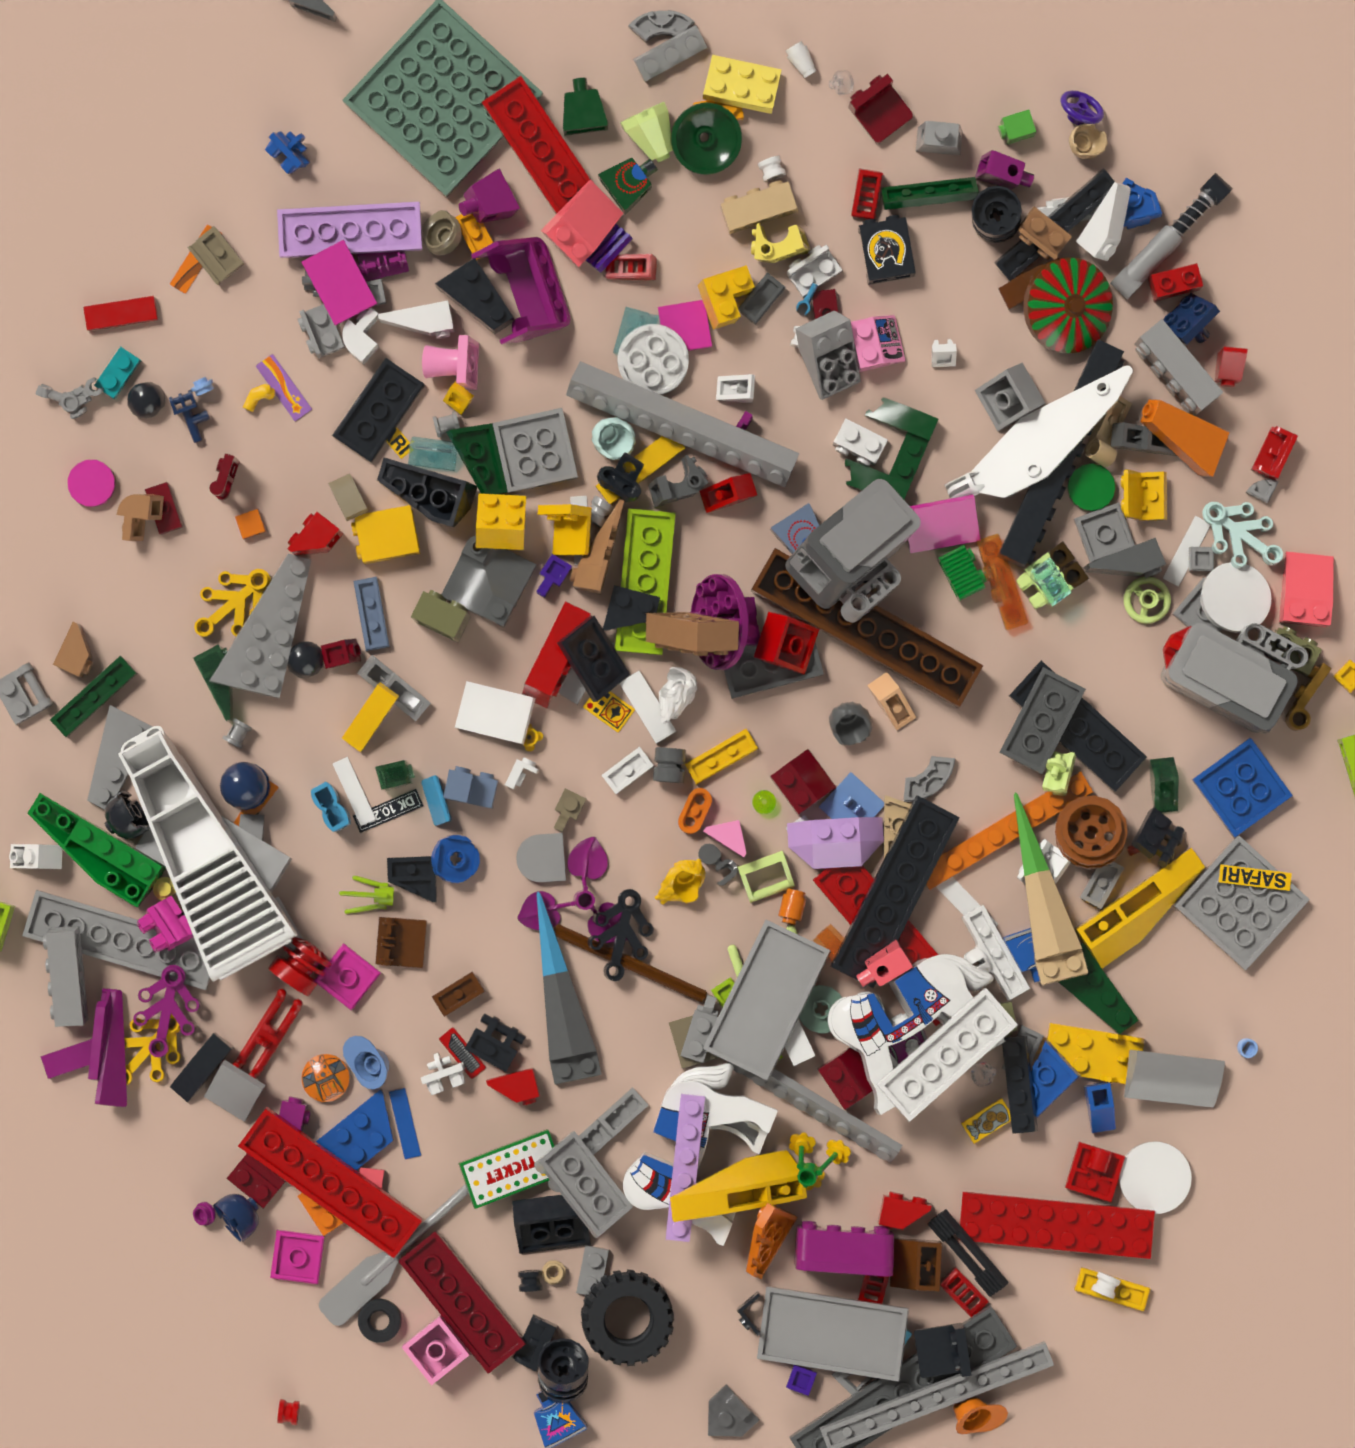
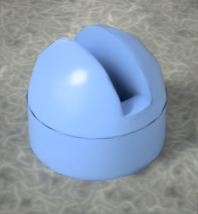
M1244 1038L1238 1042L1237 1050L1241 1056L1252 1058L1258 1051V1045L1254 1040Z

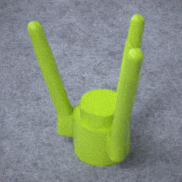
M354 875L352 877L353 880L379 888H375L374 892H339L340 896L374 898V903H378L346 909L344 911L345 914L387 909V906H393L394 887H388V883L377 882Z

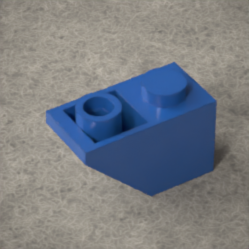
M1103 1082L1085 1085L1084 1092L1091 1133L1115 1130V1108L1111 1084Z

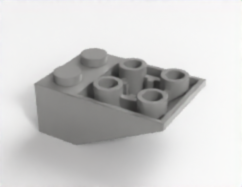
M832 311L795 329L799 351L821 400L861 382L850 319L836 311Z

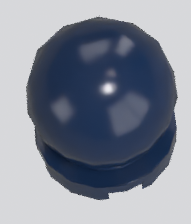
M249 762L234 763L225 770L220 780V791L224 800L232 807L244 810L254 809L262 805L268 798L271 788L269 777L265 770L257 764Z

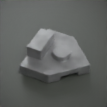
M727 1384L709 1400L708 1436L742 1437L759 1421V1418Z

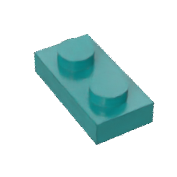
M120 346L94 386L98 389L103 387V392L115 400L141 360Z

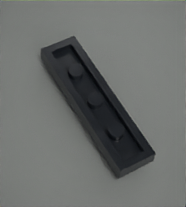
M1027 1035L1004 1037L1005 1042L1002 1043L1012 1134L1037 1132L1038 1125Z

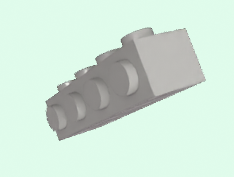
M80 926L50 928L43 937V946L48 952L45 967L46 972L50 973L48 994L52 996L53 1005L50 1007V1016L55 1022V1027L82 1026L89 1018Z

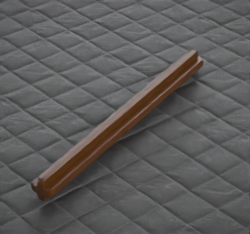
M560 924L555 926L554 933L557 938L608 961L611 960L613 948L603 944V947L599 950L591 949L587 943L589 937ZM593 940L592 945L594 947L598 946L599 942ZM622 953L620 964L624 968L696 1001L703 1002L705 1000L706 990Z

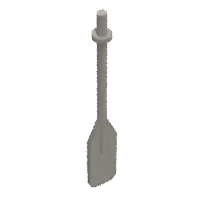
M464 1184L416 1228L395 1258L386 1252L366 1257L333 1287L319 1302V1309L333 1325L340 1326L344 1324L390 1282L401 1255L469 1194L466 1185Z

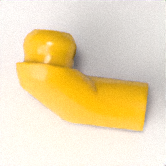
M262 384L252 388L242 408L254 412L259 400L264 398L273 399L275 389L270 387L269 384Z

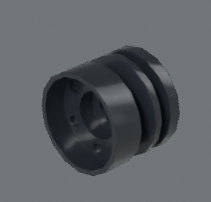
M992 186L981 191L974 199L971 209L972 223L978 236L988 242L1000 243L1009 240L1018 231L1016 228L1021 223L1022 210L1021 202L1014 192L1006 187ZM997 212L998 216H1000V221L996 222V219L993 218V213Z
M561 1338L549 1342L540 1352L538 1384L540 1391L548 1399L554 1402L567 1403L579 1398L586 1390L589 1358L586 1350L580 1343L571 1339Z

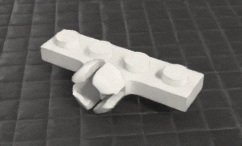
M984 905L962 916L961 918L976 945L974 949L964 955V959L971 964L978 961L979 964L975 967L991 973L1007 1001L1029 990L1030 987Z

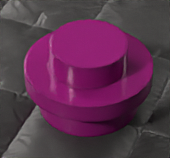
M201 1202L193 1210V1218L199 1225L208 1226L215 1221V1210L208 1202Z

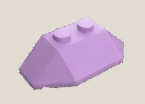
M882 817L823 819L787 823L788 847L813 869L862 866L884 842Z

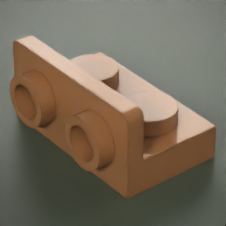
M1035 206L1016 228L1021 233L1019 238L1029 246L1033 242L1039 247L1037 252L1047 260L1050 257L1057 260L1059 258L1057 255L1072 237Z

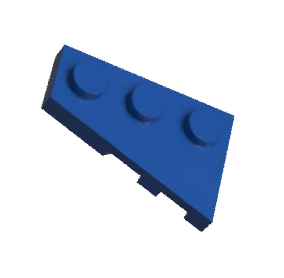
M1048 1040L1045 1041L1042 1051L1031 1071L1037 1118L1081 1076Z

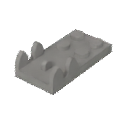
M575 1131L569 1133L534 1163L535 1169L549 1178V1187L553 1191L561 1193L595 1238L603 1234L633 1208L632 1204Z

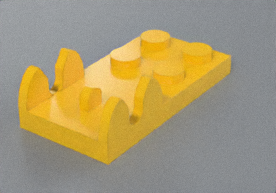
M1049 1023L1047 1040L1081 1075L1080 1077L1126 1084L1129 1051H1143L1145 1038Z

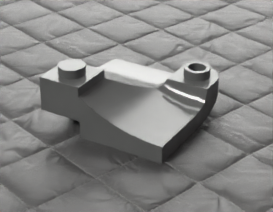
M472 536L462 550L461 556L441 595L451 602L454 600L464 605L467 610L504 628L537 564L507 549L482 548L476 552L473 550V546L476 544V536Z

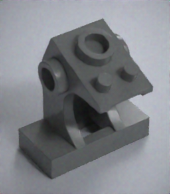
M685 455L681 459L685 474L682 482L672 483L664 475L655 478L648 485L654 508L664 506L666 503L693 497L709 483L706 479L707 474L700 466L697 467L695 465L697 462L695 457L690 458L688 455Z

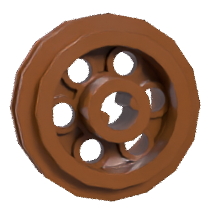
M1095 795L1079 797L1069 802L1059 813L1055 826L1056 845L1063 857L1073 865L1085 869L1103 868L1114 862L1122 853L1128 834L1126 819L1120 808L1110 800ZM1089 814L1090 818L1088 820H1083L1081 816ZM1103 817L1108 822L1106 824H1101L1099 822V818ZM1075 825L1078 831L1071 833L1069 827ZM1087 832H1094L1095 838L1088 839L1086 837ZM1110 833L1113 835V839L1107 841L1104 835ZM1079 842L1083 848H1079L1075 843ZM1101 848L1100 850L1092 851V849Z

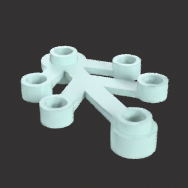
M1209 502L1203 508L1202 516L1212 526L1214 537L1212 550L1214 553L1223 554L1228 548L1226 540L1223 539V526L1229 530L1234 555L1231 559L1233 567L1239 569L1247 563V557L1243 553L1241 540L1262 555L1263 561L1268 565H1276L1282 560L1283 551L1279 546H1266L1247 532L1251 530L1269 531L1273 526V521L1270 517L1264 516L1258 520L1234 522L1228 517L1240 515L1242 518H1248L1254 512L1253 505L1249 502H1244L1238 506L1224 507L1219 502ZM1243 507H1247L1249 509L1248 514L1243 512ZM1210 511H1215L1217 513V517H1212L1210 515ZM1262 521L1268 523V528L1262 526ZM1221 543L1223 550H1219L1216 544ZM1268 553H1272L1275 556V559L1270 560L1268 558ZM1236 557H1240L1243 563L1238 564L1236 562Z

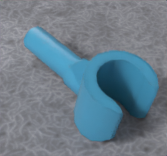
M812 284L804 300L798 302L796 306V311H798L800 305H807L808 310L804 316L810 312V302L818 287L817 284Z

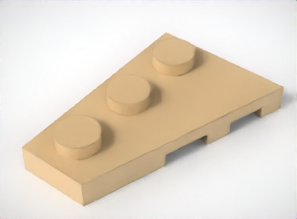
M884 795V858L912 805Z

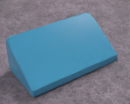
M434 775L422 780L421 784L434 825L438 826L451 822V815L446 799L443 798L444 792L439 777Z

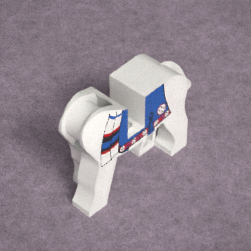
M941 954L912 964L913 967L888 982L902 1006L904 1014L901 1013L889 1020L874 993L842 997L832 1005L828 1014L830 1032L837 1040L860 1053L867 1080L874 1093V1109L878 1115H882L895 1107L876 1085L899 1065L890 1054L888 1046L913 1036L929 1025L935 1018L944 1025L974 998L969 990L978 991L992 983L994 977L991 974L978 969L962 957ZM1004 1038L1000 1042H998L992 1049L1004 1043Z
M732 1063L710 1067H696L682 1073L666 1091L653 1132L676 1141L681 1094L705 1096L698 1168L706 1149L709 1129L732 1132L743 1139L753 1152L760 1154L766 1136L770 1132L778 1112L773 1107L743 1095H725L713 1090L722 1089L727 1086L734 1070ZM644 1151L625 1173L623 1190L627 1200L633 1206L643 1210L669 1208L674 1163ZM736 1212L692 1219V1224L705 1229L712 1235L717 1244L724 1246Z

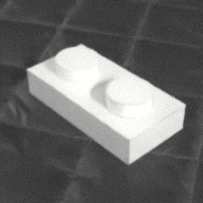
M639 746L602 774V777L614 793L617 794L654 765Z

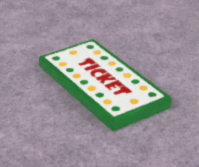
M548 1129L458 1163L474 1209L549 1181L547 1175L539 1173L534 1166L538 1159L554 1147Z

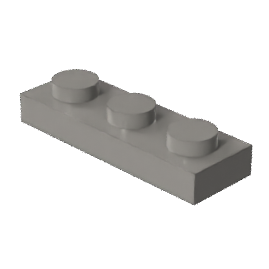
M695 25L633 60L643 80L646 82L706 49L707 46L698 27Z

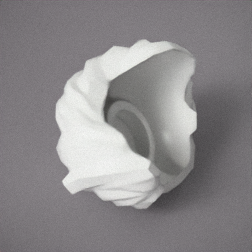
M671 667L667 674L668 682L659 691L660 716L663 724L668 723L670 719H677L685 707L691 704L695 698V692L698 689L696 677L686 669Z

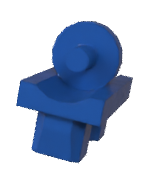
M280 131L278 133L273 132L269 136L271 141L265 150L273 158H277L282 152L287 158L281 164V168L287 174H292L310 163L302 154L307 149L302 144L305 140V136L302 133L295 136L290 131L285 136Z

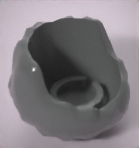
M853 701L841 703L833 708L829 716L832 733L841 745L850 746L855 743H861L872 732V718L869 711L862 707L860 703Z

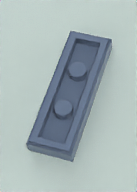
M372 577L353 581L366 651L390 647L378 578Z

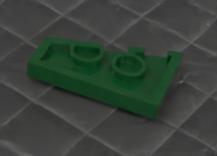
M493 423L448 430L446 433L480 493L498 495L508 493Z

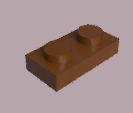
M472 971L433 995L432 998L445 1017L484 993L485 990Z

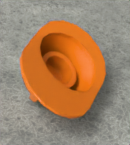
M977 1397L969 1398L953 1406L958 1421L956 1431L959 1434L991 1431L1003 1424L1008 1416L1007 1409L1004 1406L987 1405Z

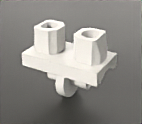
M435 1053V1061L427 1063L429 1070L438 1068L439 1071L421 1077L422 1084H426L431 1095L444 1091L440 1078L449 1076L452 1087L464 1084L463 1070L465 1066L461 1062L444 1068V1065L452 1062L450 1056L441 1058L439 1053Z

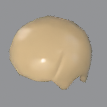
M1095 124L1078 125L1071 131L1068 141L1071 151L1080 159H1093L1105 151L1108 144L1106 133L1099 131Z

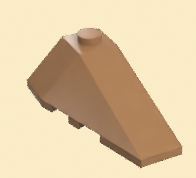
M624 500L618 501L589 546V554L582 557L578 568L573 567L570 581L574 582L573 588L602 594L625 504Z

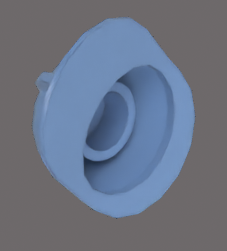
M363 1036L350 1037L343 1046V1056L362 1086L367 1089L380 1088L385 1083L389 1070L387 1055L380 1049H376Z

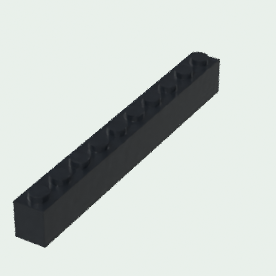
M1098 339L1074 391L1122 368L1125 359L1121 358L1124 351ZM1094 427L1089 431L1088 436L1091 435ZM1084 438L1047 478L1029 486L997 557L1021 568H1024L1026 563L1031 565L1036 555V551L1033 548L1036 542L1041 543L1046 533L1043 526L1046 520L1049 522L1052 520L1056 511L1053 508L1055 500H1061L1066 489L1062 485L1066 478H1071L1076 468L1073 465V461L1076 456L1080 458L1086 446L1082 443Z

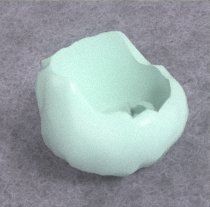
M618 417L602 419L592 430L591 440L594 447L605 458L620 460L624 452L630 455L634 450L633 446L636 443L635 432L627 421H623Z

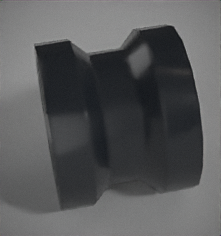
M542 1270L518 1271V1277L521 1279L519 1292L543 1290V1286L540 1283Z

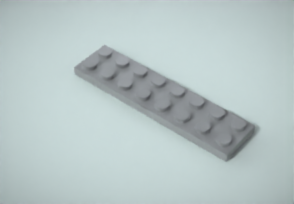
M36 890L22 936L43 942V937L50 928L80 926L82 954L160 977L162 971L167 966L178 965L183 968L186 974L184 984L207 990L210 976L194 937L175 946L170 951L166 948L155 953L150 946L149 939L158 934L154 928L143 934L137 926L138 919ZM171 972L170 979L176 981L178 979L177 973Z

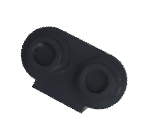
M624 452L616 468L604 466L599 470L597 480L602 488L609 489L625 502L635 501L641 494V487L636 480L644 464ZM624 462L632 463L636 470L630 471V473L626 472Z

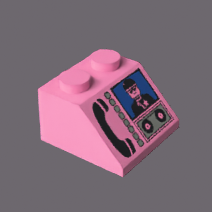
M895 315L876 316L851 322L859 372L905 362Z

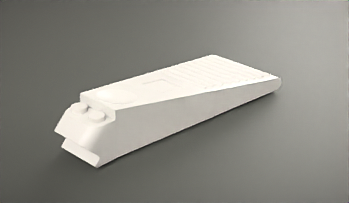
M154 726L125 742L121 747V752L118 753L131 778L211 980L213 982L218 979L223 980L292 942V938L297 936L295 929L184 757L179 754L176 746L160 726Z

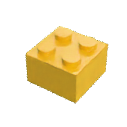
M478 495L476 548L524 550L526 496Z

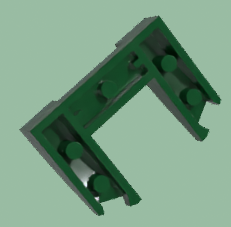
M883 397L881 399L883 404L874 412L869 409L866 411L865 416L906 433L904 441L889 475L846 458L845 467H850L851 481H846V485L862 491L873 481L883 479L905 499L939 419Z

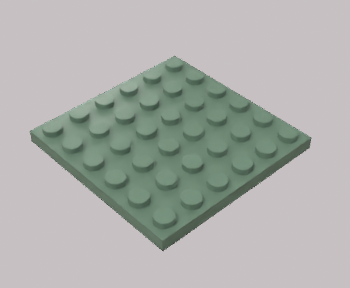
M436 0L342 101L447 198L504 137L481 102L519 76H522L537 100L541 98L543 92L443 0Z

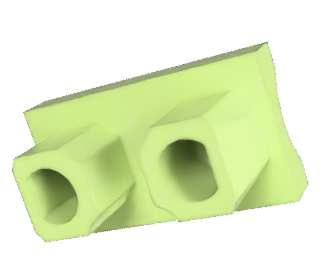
M1056 751L1053 752L1051 758L1046 763L1047 770L1042 785L1043 791H1050L1053 795H1066L1076 758L1075 753L1063 754Z

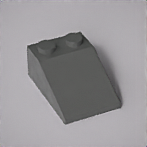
M1155 537L1088 563L1083 568L1085 572L1133 577L1144 575L1146 579L1162 572L1161 567L1166 565Z

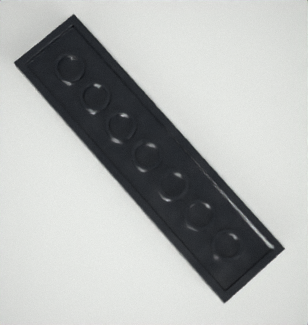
M916 795L830 967L859 981L856 976L867 969L865 961L893 941H898L960 817ZM879 966L877 971H883L885 966ZM874 981L868 986L874 989L877 982Z

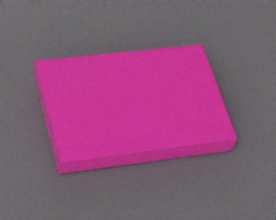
M344 240L302 261L335 326L377 304Z
M974 495L910 506L921 521L920 527L908 539L910 554L980 541Z

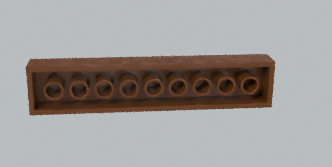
M774 548L751 589L752 593L819 629L954 707L960 708L984 665L877 605L856 622H849L843 618L841 607L844 604L840 600L830 608L820 607L787 571L785 565L790 556Z

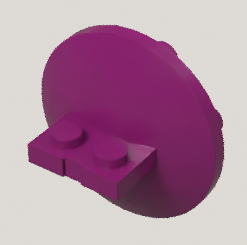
M712 574L701 583H698L692 601L691 613L739 621L738 650L728 651V655H715L714 652H708L707 656H699L702 662L711 669H729L738 662L745 646L758 645L760 632L759 625H757L755 598L744 597L737 582L726 574Z

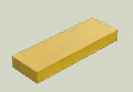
M380 682L342 739L359 752L363 751L399 698V695Z
M746 728L687 762L685 766L697 785L758 750V747Z
M1084 1267L1080 1268L1074 1288L1075 1291L1137 1310H1145L1150 1287L1114 1277L1121 1282L1119 1286H1116L1114 1290L1115 1297L1112 1299L1091 1289L1097 1283V1271Z

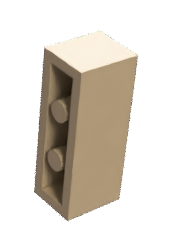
M782 180L769 184V188L761 191L760 188L751 189L746 192V196L738 198L737 195L727 197L724 199V203H721V211L729 235L757 226L758 223L761 225L797 213V205L789 182L783 183Z

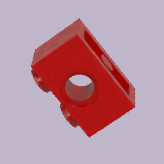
M1198 263L1152 274L1148 278L1154 302L1200 291L1203 287Z

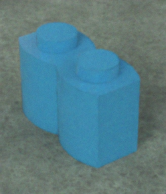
M324 782L311 789L312 800L322 810L323 820L331 831L338 832L351 825L350 815L346 808L340 804L339 795L334 786Z

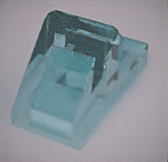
M1050 557L1030 571V578L1039 586L1052 607L1072 593Z

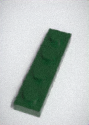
M975 177L881 187L884 210L974 200L979 194Z
M120 655L57 712L50 721L67 738L138 673Z

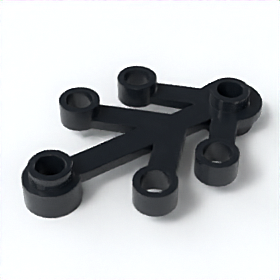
M633 889L623 890L618 896V903L604 912L594 914V924L601 927L606 926L609 919L621 913V917L618 923L598 936H590L587 941L591 949L599 950L603 947L604 943L616 936L611 960L605 965L603 970L604 976L611 981H619L624 976V967L620 962L626 939L633 949L632 955L635 959L644 960L648 956L647 948L642 946L629 924L631 914L638 924L637 931L641 936L648 937L652 935L654 929L639 908L641 897ZM630 896L632 898V903L630 905H627L625 903V900L627 897ZM600 915L604 916L603 923L598 922ZM644 925L649 927L646 934L642 931ZM595 938L599 940V944L596 947L592 945V941ZM642 948L643 955L638 957L637 950ZM611 967H615L616 969L614 975H610L609 969Z

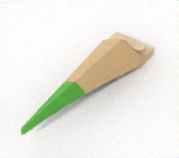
M1015 792L1014 802L1034 960L1041 986L1086 975L1088 970L1082 947L1020 798Z

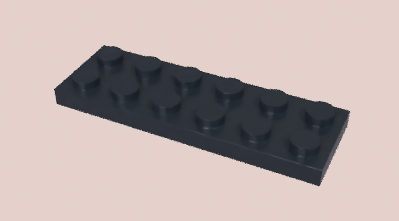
M1042 660L1009 695L1021 708L1041 669L1044 667L1054 672ZM1081 698L1059 741L1069 752L1075 753L1076 758L1113 792H1116L1147 758L1142 751L1083 698Z

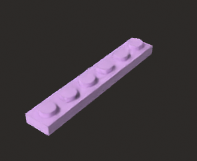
M681 1094L670 1197L696 1184L705 1096ZM669 1202L666 1240L690 1242L692 1219L673 1222L671 1203Z

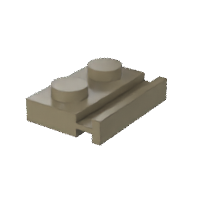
M215 226L198 238L195 243L187 247L217 285H220L223 280L227 279L245 264Z

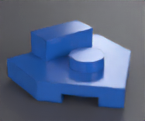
M1125 178L1122 184L1129 186L1131 191L1123 227L1126 226L1128 230L1150 224L1151 219L1162 217L1156 192L1148 188L1145 189L1135 184L1134 181Z

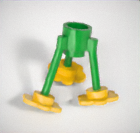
M805 1132L800 1135L793 1134L790 1136L791 1143L789 1144V1149L794 1150L795 1154L799 1156L797 1168L800 1170L797 1175L798 1181L806 1190L810 1191L814 1187H821V1180L825 1178L824 1170L832 1162L840 1164L841 1162L847 1163L849 1161L850 1148L844 1146L842 1140L837 1142L829 1140L827 1142L828 1149L826 1154L830 1157L820 1167L815 1163H804L805 1153L813 1152V1147L816 1144L815 1138L808 1137V1134Z

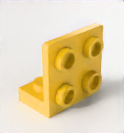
M572 504L538 505L537 515L547 516V520L554 521L552 554H589L592 507Z

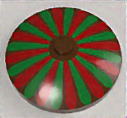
M1064 257L1052 260L1043 265L1033 275L1027 286L1023 304L1024 317L1032 336L1045 348L1059 353L1084 351L1093 346L1103 336L1109 326L1113 311V297L1110 285L1099 268L1084 259Z

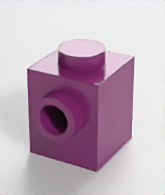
M289 1096L288 1100L282 1101L279 1115L303 1132L304 1124L308 1125L311 1110H307L308 1104L303 1103L302 1098Z

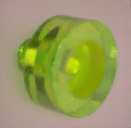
M761 790L752 799L753 808L760 814H768L774 810L776 798L770 791Z

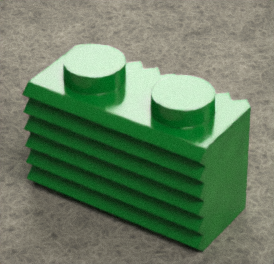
M963 545L937 559L958 602L985 588L984 583L987 580L982 570L976 569L973 563L976 561V558L970 548L966 549Z

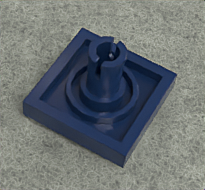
M1190 293L1163 320L1182 343L1187 345L1193 338L1198 343H1203L1206 341L1203 335L1206 338L1210 337V333L1205 329V326L1220 310L1215 304Z

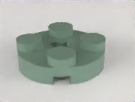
M824 985L814 986L799 1016L801 1023L809 1030L817 1033L830 1032L828 1014L832 1005L842 996L832 987ZM819 1002L822 1005L828 1006L824 1016L814 1011L818 1007L817 1003Z

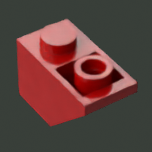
M890 1191L889 1195L883 1194L878 1224L904 1229L930 1212L932 1206L927 1203L925 1198L913 1196L912 1200L903 1199L904 1194Z

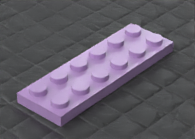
M420 202L277 209L280 258L311 257L342 240L345 241L351 254L423 250Z

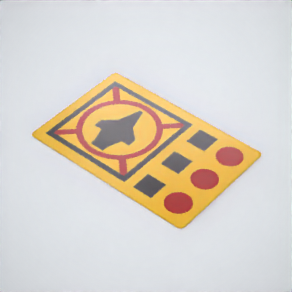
M611 691L598 702H593L589 698L583 708L616 732L621 730L635 711L633 707Z

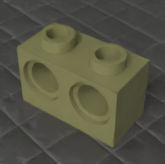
M1289 627L1277 628L1275 633L1309 652L1310 657L1306 664L1300 668L1292 669L1304 676L1309 675L1322 651L1321 648L1317 647L1318 643L1307 637L1303 640L1295 636L1297 632ZM1277 641L1269 643L1272 646V652L1277 649L1281 650L1276 646ZM1292 651L1290 654L1292 663L1299 664L1301 660L1299 653L1296 651Z

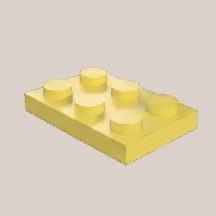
M712 55L702 99L772 114L782 69Z

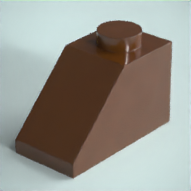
M1044 264L1019 275L998 288L1008 310L1024 303L1025 292L1031 278Z

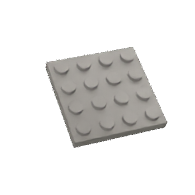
M1238 835L1177 901L1174 907L1241 968L1247 970L1310 899L1292 883L1290 891L1220 883V864L1278 871Z

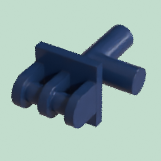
M188 390V393L184 395L180 393L176 398L169 397L174 415L182 412L193 442L196 443L203 440L197 424L209 420L210 417L207 410L193 415L191 409L197 407L198 404L192 390ZM191 400L192 404L186 405V401ZM181 403L182 408L177 409L176 405Z

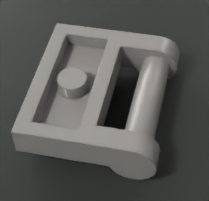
M30 662L0 679V698L15 725L24 722L53 705L51 699L46 697L33 674V667ZM23 675L39 702L35 706H33L18 679Z

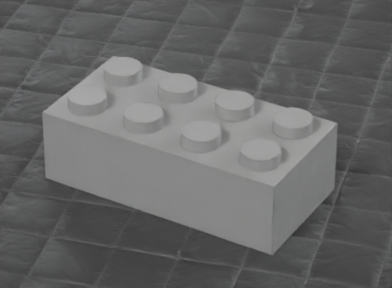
M1163 319L1135 342L1137 354L1143 360L1147 359L1151 363L1150 369L1158 378L1162 377L1165 380L1167 390L1173 396L1177 395L1182 401L1181 406L1187 413H1192L1194 416L1198 415L1223 393Z

